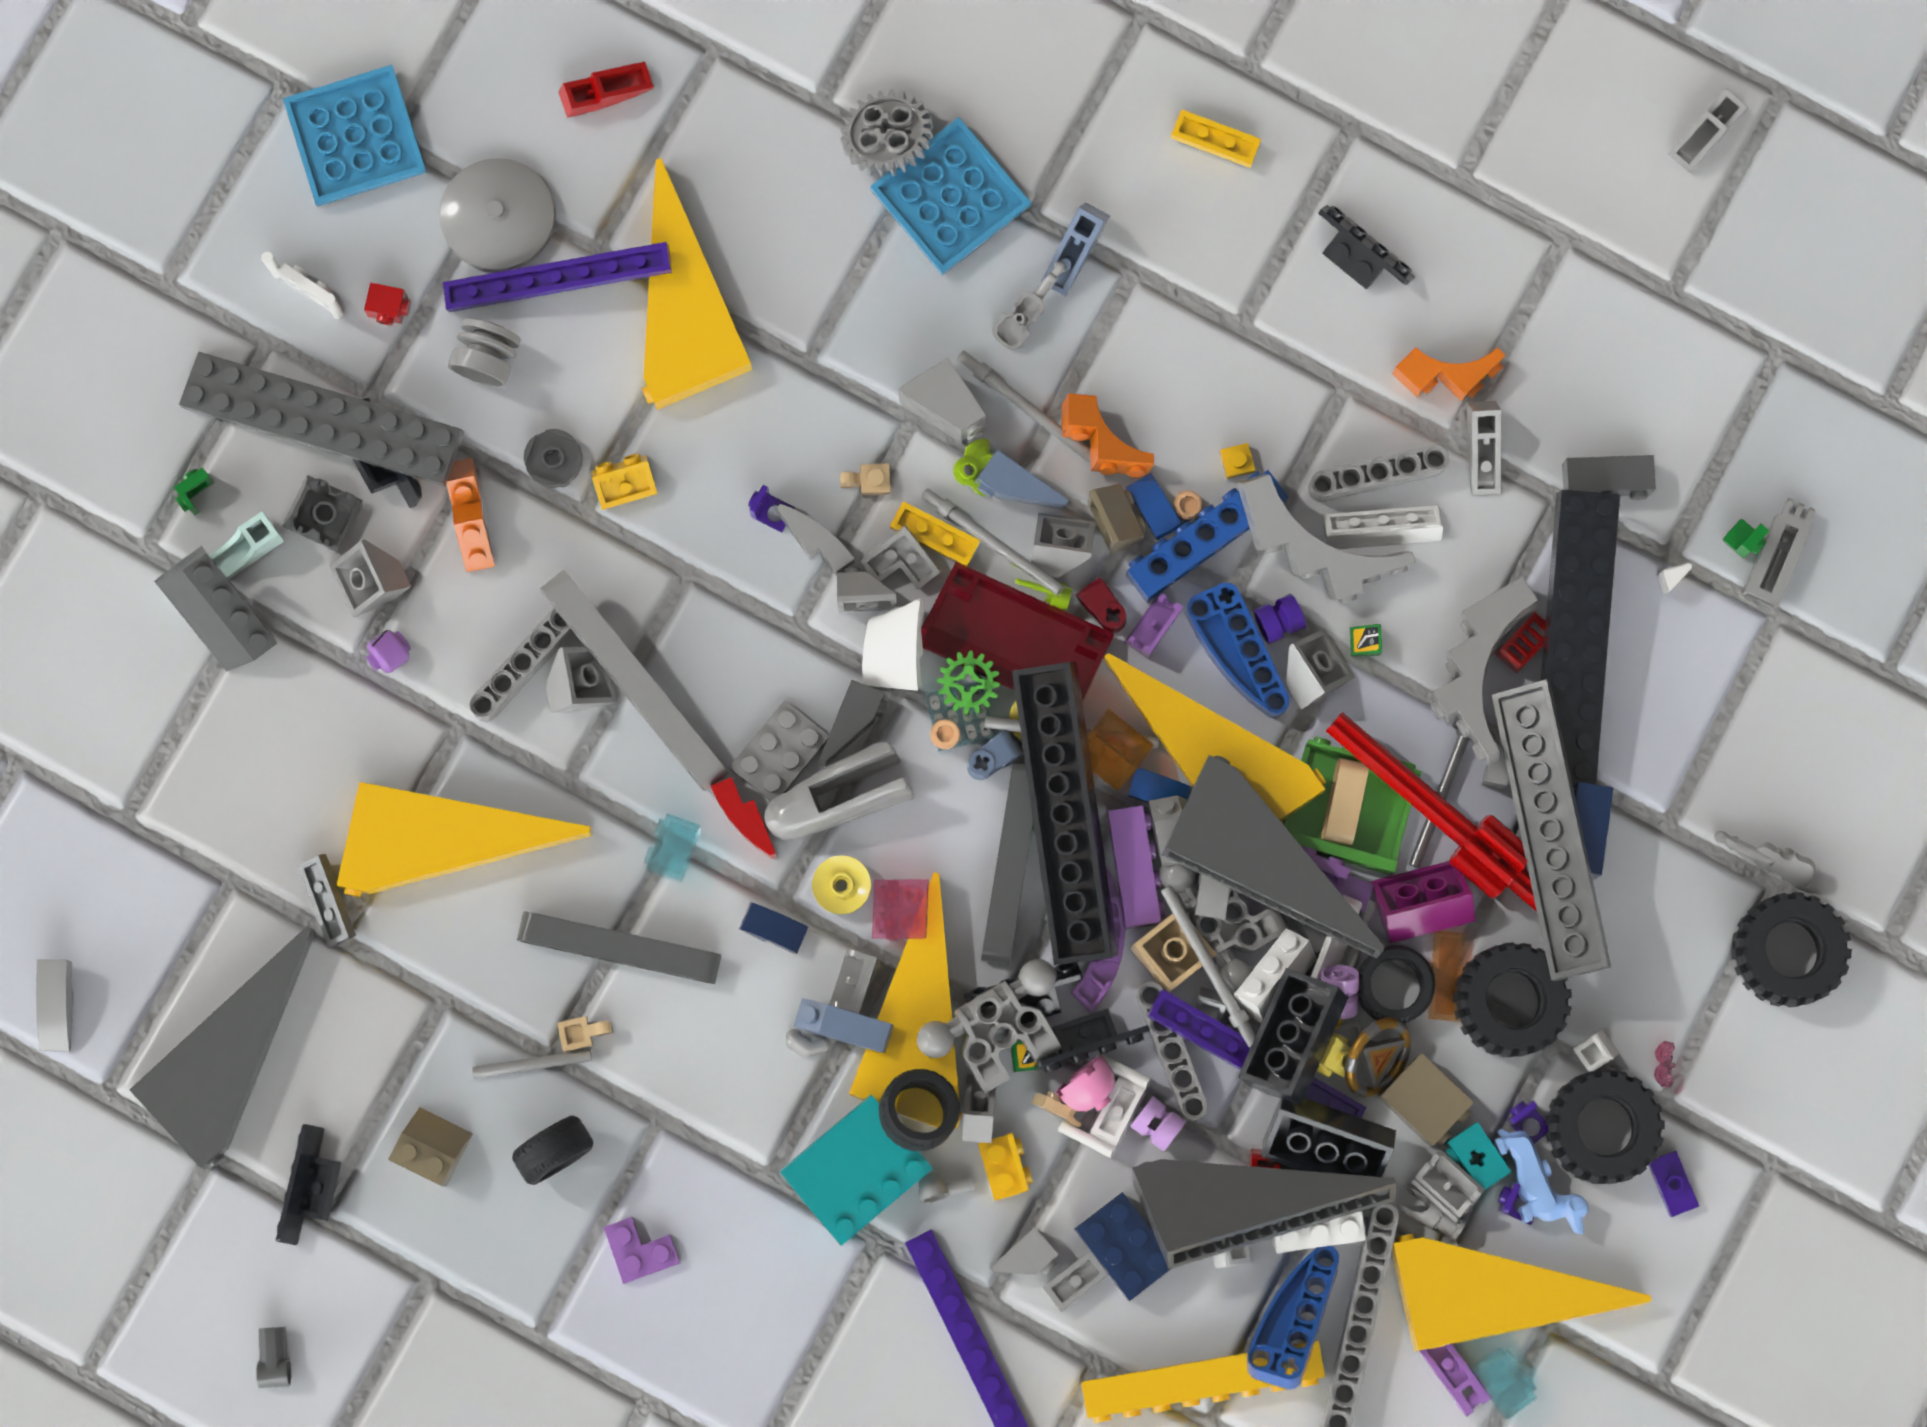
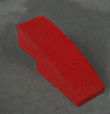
M644 61L593 72L589 78L565 82L558 93L566 116L570 118L629 100L653 90L654 86Z
M732 777L711 785L710 787L719 806L737 831L757 850L771 859L776 858V852L755 801L751 800L747 803H742Z

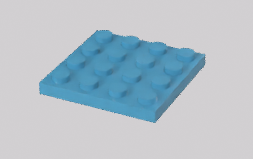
M393 65L283 98L317 207L427 173Z
M959 117L936 134L933 139L929 140L931 148L922 149L925 155L924 159L914 158L916 166H912L909 163L906 164L907 172L905 173L900 167L896 168L895 176H892L889 171L870 186L872 193L942 276L1031 206L1029 199Z

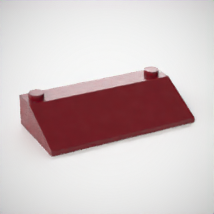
M955 562L921 628L923 649L945 659L950 657L954 661L958 660V652H961L964 658H967L969 651L974 652V658H978L983 653L985 654L983 662L993 661L994 664L990 668L991 671H999L1000 673L994 677V681L1014 691L1012 670L1077 662L1082 702L1114 637V633L1057 607L1050 606V604L958 562ZM976 664V672L988 678L985 671Z

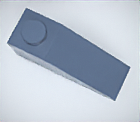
M1086 202L1078 207L1041 282L1054 269L1055 262L1063 261L1066 264L1067 271L1059 275L1057 282L1051 289L1066 296L1096 245L1110 215Z
M999 450L992 455L974 481L979 485L977 489L989 498H992L994 495L998 499L1055 508H1063L1069 501Z
M805 998L801 1000L794 1027L808 1033L881 1053L886 1052L894 1026L887 1022Z

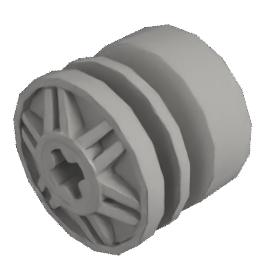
M464 319L461 328L465 332L458 333L457 338L468 348H453L447 365L448 368L475 382L494 387L506 386L511 366L501 360V358L513 359L516 357V351L512 348L519 347L520 337L504 327L489 321Z

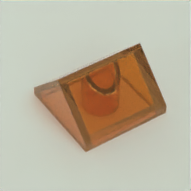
M1109 708L1087 733L1092 771L1116 791L1138 769L1154 746Z

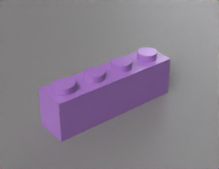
M1143 806L1109 810L1107 818L1119 895L1124 912L1125 930L1159 925L1161 917H1166L1164 901L1163 899L1158 900L1156 888H1161L1159 871H1153L1152 859H1156V849L1154 841L1149 842L1147 830H1152L1150 813H1144Z

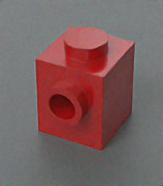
M370 282L364 306L367 316L375 318L377 323L392 326L393 322L402 324L403 316H408L411 306V300L408 299L405 290Z

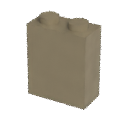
M1422 1053L1418 1054L1378 1097L1429 1147L1434 1146L1436 1143L1441 1146L1452 1135L1449 1129L1457 1121L1461 1125L1471 1115L1472 1111L1469 1107L1474 1103Z

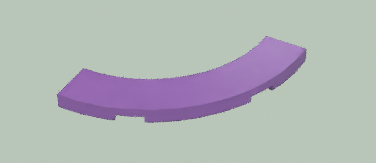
M1107 867L1119 955L1112 958L1090 960L1083 979L1070 992L1090 1013L1101 1003L1117 975L1125 942V920L1121 898Z

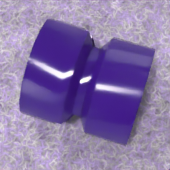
M1291 593L1277 599L1275 606L1266 604L1253 610L1258 628L1267 644L1284 638L1285 632L1294 634L1306 628L1301 608Z

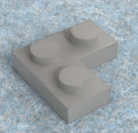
M906 525L859 560L865 570L879 582L900 567L917 589L941 573V569Z

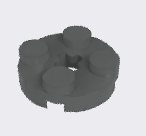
M545 430L546 432L532 437L525 447L524 463L527 472L536 483L544 487H566L577 477L581 470L583 458L580 446L572 435L563 430ZM554 451L558 452V458L561 459L560 462L555 463L554 466L549 465V461L545 459L546 455H552Z

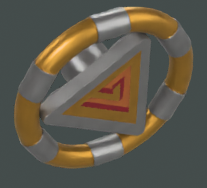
M1383 1018L1371 1023L1360 1033L1347 1055L1344 1067L1346 1084L1352 1093L1359 1097L1376 1096L1384 1092L1403 1071L1411 1050V1037L1405 1023L1397 1018ZM1390 1028L1399 1034V1037L1378 1042L1371 1040L1384 1029ZM1397 1057V1059H1396L1394 1065L1392 1066V1068H1391L1390 1071L1388 1072L1389 1068L1391 1067L1392 1063L1394 1062L1395 1058ZM1358 1060L1363 1062L1369 1086L1360 1084L1356 1079Z

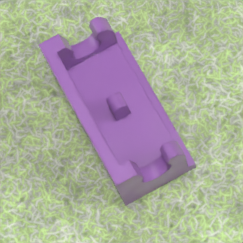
M1164 594L1157 595L1124 642L1147 659L1183 609V606L1177 602L1173 604L1167 600V596Z

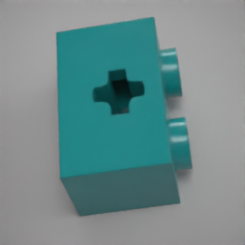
M1478 1122L1473 1123L1445 1142L1448 1148L1445 1150L1446 1155L1456 1164H1459L1485 1190L1511 1173V1170ZM1470 1152L1481 1154L1482 1158L1479 1159L1481 1166L1470 1164L1469 1160L1472 1159Z

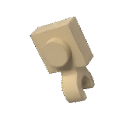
M889 463L860 465V473L841 472L840 487H861V495L890 494Z
M584 1016L557 1022L563 1052L594 1046L592 1037L613 1033L611 1021L608 1020L589 1024L588 1017Z
M1048 1091L1047 1095L1035 1093L1032 1104L1065 1119L1067 1123L1073 1126L1081 1127L1082 1123L1074 1118L1076 1111L1063 1104L1057 1094Z

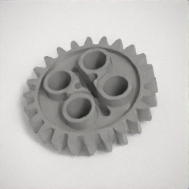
M893 89L889 91L888 96H884L880 90L878 98L875 99L872 95L868 94V102L864 103L858 100L860 108L858 110L850 108L849 111L852 117H844L843 119L846 126L840 129L843 135L840 140L846 157L849 156L852 165L857 164L859 171L867 168L871 176L876 170H879L881 177L885 175L886 170H890L892 176H895L896 168L899 167L905 173L907 172L906 164L909 163L912 166H916L914 158L924 159L925 155L922 149L931 148L928 140L933 139L931 131L933 124L929 112L925 110L922 101L916 102L914 95L906 98L904 91H901L896 97Z

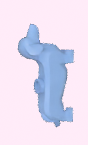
M1503 1129L1498 1130L1501 1138L1492 1141V1144L1501 1157L1508 1153L1509 1158L1514 1162L1516 1183L1521 1185L1518 1194L1522 1201L1526 1203V1205L1518 1208L1523 1224L1532 1221L1533 1217L1546 1222L1566 1217L1573 1231L1583 1235V1218L1588 1213L1586 1200L1579 1194L1558 1195L1553 1191L1547 1178L1552 1176L1549 1164L1546 1159L1540 1160L1534 1143L1525 1131L1507 1132Z

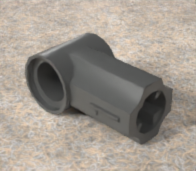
M286 1327L260 1328V1361L257 1362L256 1368L258 1387L290 1386L291 1364L290 1360L287 1359Z

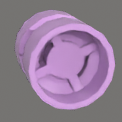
M1331 965L1321 971V981L1338 986L1349 997L1340 1019L1356 1016L1359 999L1357 994L1359 990V972L1355 968L1346 965Z
M1152 1096L1130 1127L1142 1136L1149 1135L1151 1137L1150 1142L1164 1152L1184 1126L1186 1120L1174 1111L1166 1112V1105ZM1155 1116L1162 1120L1157 1128L1150 1123Z

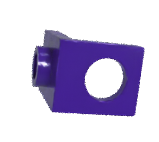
M762 485L759 492L755 491L748 503L751 518L780 533L785 529V523L783 520L778 522L771 521L767 516L768 510L772 506L780 504L793 509L795 507L770 495L769 488L765 485Z
M1523 1100L1510 1110L1512 1116L1507 1121L1515 1131H1523L1525 1120L1529 1118L1537 1120L1540 1130L1536 1135L1529 1136L1535 1144L1548 1133V1125H1545V1120L1536 1110L1538 1106L1536 1102L1530 1101L1526 1104Z
M1516 1182L1509 1183L1508 1187L1504 1186L1498 1197L1497 1202L1500 1203L1498 1211L1522 1221L1520 1214L1515 1209V1201L1519 1198L1518 1191L1521 1185ZM1533 1217L1532 1221H1530V1222H1528V1223H1526V1224L1532 1225L1533 1220H1534L1535 1217Z

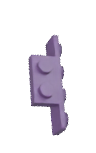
M1302 846L1342 896L1346 895L1362 903L1360 911L1363 912L1366 909L1374 885L1349 875L1351 869L1345 867V862L1333 857H1329L1328 860L1317 856V851Z

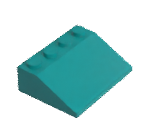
M872 1094L779 1171L840 1246L933 1169L919 1151L901 1148L888 1138L880 1124L879 1103Z

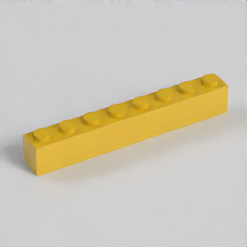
M1315 1340L1301 1387L1319 1384L1318 1378L1325 1377L1319 1341ZM1305 1342L1292 1344L1295 1348H1303L1307 1345ZM1248 1352L1080 1381L1086 1417L1093 1418L1094 1423L1112 1420L1111 1414L1122 1412L1124 1418L1141 1415V1409L1152 1407L1153 1413L1171 1410L1170 1404L1182 1402L1183 1407L1200 1405V1399L1212 1397V1402L1229 1400L1230 1393L1241 1392L1242 1397L1260 1394L1259 1388L1271 1387L1272 1392L1287 1389L1251 1377L1247 1370ZM1260 1357L1253 1360V1363L1259 1367L1266 1366L1269 1363L1266 1359ZM1288 1368L1285 1374L1292 1375L1294 1369Z

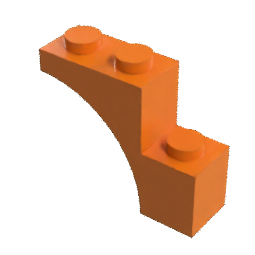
M1415 347L1395 367L1392 374L1416 397L1423 391L1429 394L1439 383L1436 380L1438 378L1458 399L1463 401L1468 395L1474 398L1484 387L1481 382L1487 376L1492 379L1502 370L1504 366L1501 362L1506 355L1497 347L1481 359L1456 364L1433 359Z
M1068 393L1061 405L1062 437L1071 438L1074 441L1090 440L1091 471L1100 472L1103 475L1128 474V476L1133 478L1147 476L1154 465V453L1137 450L1118 439L1101 417L1097 396Z
M473 458L454 461L446 485L452 503L453 524L466 572L495 567Z

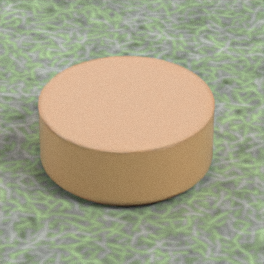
M1193 491L1179 493L1173 503L1176 515L1183 521L1196 519L1203 506L1200 496Z
M948 719L937 721L931 728V741L937 748L942 750L953 748L960 738L958 726Z

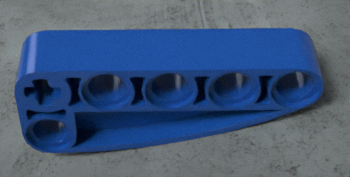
M1226 582L1193 596L1186 607V618L1209 658L1227 681L1254 707L1271 718L1282 716L1289 706V695L1238 588L1232 583ZM1223 592L1226 593V596L1231 594L1232 598L1229 604H1226L1225 600L1223 602L1219 600ZM1194 604H1203L1207 608V614L1197 616L1192 612L1191 607ZM1233 618H1241L1245 622L1246 628L1240 631L1232 628L1230 621ZM1253 644L1258 649V655L1254 657L1245 655L1243 646ZM1259 670H1265L1269 673L1271 679L1268 683H1260L1257 681L1255 673ZM1272 696L1279 697L1282 700L1283 707L1278 710L1270 708L1267 702L1268 698Z
M1330 1245L1315 1248L1288 1276L1274 1296L1256 1330L1247 1355V1370L1254 1379L1284 1389H1294L1301 1384L1338 1272L1339 1254L1335 1247ZM1327 1258L1333 1264L1326 1267L1320 1265L1318 1261ZM1313 1285H1319L1324 1291L1316 1294L1311 1292L1309 1288ZM1310 1312L1315 1318L1311 1321H1305L1300 1315ZM1300 1339L1307 1345L1303 1348H1295L1291 1342ZM1260 1357L1266 1359L1269 1363L1266 1366L1259 1367L1253 1363V1360ZM1288 1368L1294 1369L1292 1375L1285 1374V1371L1287 1372Z

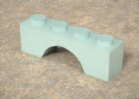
M261 511L239 526L229 541L209 555L226 577L230 579L283 543L284 540L269 518Z

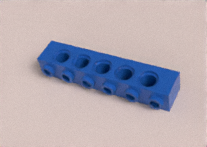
M1257 471V472H1255L1254 474H1252V475H1251L1249 478H1247V479H1250V478H1253V477H1256V476H1259V475H1263V474H1261L1259 471ZM1265 471L1263 474L1271 476L1278 496L1285 505L1289 498L1270 471ZM1236 488L1227 492L1222 497L1223 502L1218 506L1214 507L1211 504L1198 514L1200 518L1192 524L1187 521L1175 530L1177 535L1169 541L1163 538L1152 547L1153 552L1144 558L1141 554L1128 564L1130 568L1127 570L1126 576L1146 603L1250 530L1242 500ZM1226 511L1233 512L1236 515L1237 521L1231 524L1223 521L1221 514ZM1201 528H1208L1213 532L1214 537L1210 540H1203L1199 537L1198 531ZM1177 545H1186L1190 550V554L1186 557H1180L1175 553L1174 548ZM1161 561L1166 565L1167 570L1162 574H1157L1151 569V564Z

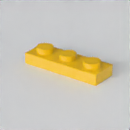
M1183 109L1180 111L1171 134V139L1249 168L1252 166L1261 143L1260 138Z
M904 501L890 524V529L896 532L906 525L921 545L967 567L980 544L979 539Z

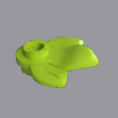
M982 438L971 442L965 448L964 457L958 459L953 466L955 480L961 485L970 486L980 496L986 495L977 489L979 485L974 481L993 455L990 454V442L988 439ZM965 466H969L972 469L971 476L965 474Z

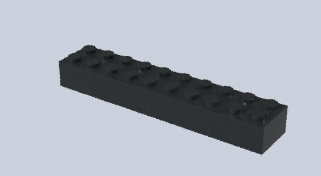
M1562 489L1556 493L1541 681L1547 679L1551 682L1572 785L1574 786L1578 782L1596 785L1620 495Z
M1077 662L1012 670L1054 965L1115 957L1119 954Z

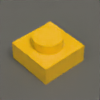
M1248 443L1220 449L1219 453L1226 479L1255 473Z

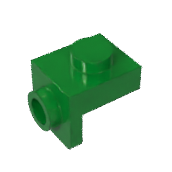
M203 467L199 470L193 469L185 474L183 481L174 487L179 494L175 497V500L184 512L190 510L196 516L200 512L191 499L212 485L214 481Z
M1740 519L1722 540L1744 559L1751 551L1756 555L1767 543L1764 537L1769 530L1761 523L1754 529L1746 521Z

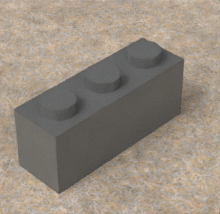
M1654 455L1566 458L1562 463L1564 490L1618 494L1620 496H1630L1631 500L1647 499L1648 495H1651L1656 489Z

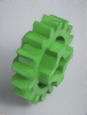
M969 651L967 658H964V655L958 652L957 661L949 657L947 662L950 666L948 668L940 667L939 670L945 675L944 678L937 679L938 683L944 685V688L940 689L938 694L946 693L947 698L943 703L953 702V711L956 712L960 707H964V714L968 715L970 708L973 707L976 713H980L981 704L989 708L991 704L988 698L998 697V694L993 689L1001 686V683L994 681V677L1000 673L999 671H991L990 668L994 664L993 661L983 662L985 654L982 653L978 658H974V652ZM965 663L961 674L951 676L957 666ZM976 664L985 671L988 679L981 678L976 672ZM968 674H970L972 680L982 684L972 686L970 691H968L966 685L956 683V681L966 679ZM950 687H956L960 691L962 701L952 693ZM979 689H987L981 699L973 702L974 694Z

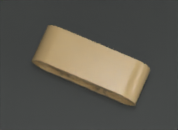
M1343 758L1337 760L1325 812L1321 840L1346 847L1352 846L1369 768L1363 763Z

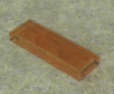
M1434 932L1431 968L1434 972L1436 986L1433 1000L1428 1007L1429 1020L1459 1022V1019L1456 1020L1454 1011L1457 1010V1005L1453 1003V993L1457 992L1458 986L1455 983L1457 978L1462 975L1465 933Z

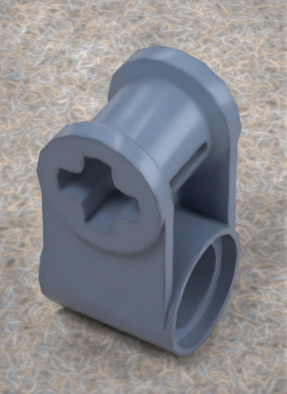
M1004 730L970 756L967 771L973 779L984 780L1000 769L1012 764L1013 761L1019 759L1024 753L1009 731ZM977 759L980 762H987L986 771H983L982 768L977 770L974 768Z

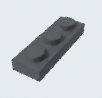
M317 855L298 865L328 948L337 946L355 937L356 933L327 855Z

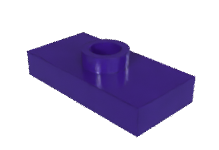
M1677 1151L1660 1156L1654 1162L1649 1163L1648 1166L1670 1218L1699 1207Z

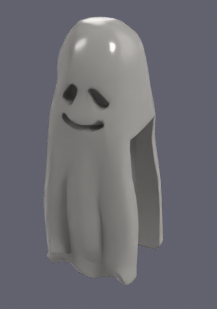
M874 743L860 752L823 768L810 778L796 784L788 792L780 794L765 809L764 820L767 829L778 839L794 840L913 800V790L905 777L868 791L826 811H822L817 799L819 795L899 764L901 761L895 748L892 747L891 743Z

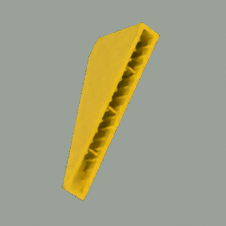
M661 158L656 159L651 244L668 243L672 273L649 277L643 377L646 386L642 388L647 403L654 402L657 410L752 370L749 357Z
M1108 653L1104 656V661L1192 788L1204 762L1211 755L1213 757L1221 756L1230 761V765L1237 768L1281 822L1324 793L1325 788L1323 784L1326 781L1317 768L1312 771L1308 764L1112 654Z
M359 782L337 886L344 889L343 894L361 898L362 893L373 894L590 837L593 834V829L590 826Z
M933 872L877 1020L894 1025L886 1052L865 1050L849 1095L855 1098L865 1100L872 1094L880 1103L887 1086L899 1074L913 1069H927L945 1077L952 1084L954 1090H956L959 1099L955 1045H953L951 1051L946 1056L941 1058H929L923 1055L917 1045V1034L926 1023L931 1021L947 1023L952 1020L939 873ZM910 1088L902 1091L897 1096L895 1101L897 1114L934 1128H938L943 1121L941 1104L929 1091L920 1088ZM960 1111L959 1120H958V1123H957L955 1129L958 1128L959 1122H960V1120H961V1117H962V1114H963V1112H961V1111Z
M1414 1234L1396 1237L1397 1243H1393L1391 1255L1414 1352L1638 1306L1652 1301L1651 1296L1424 1237L1415 1239Z

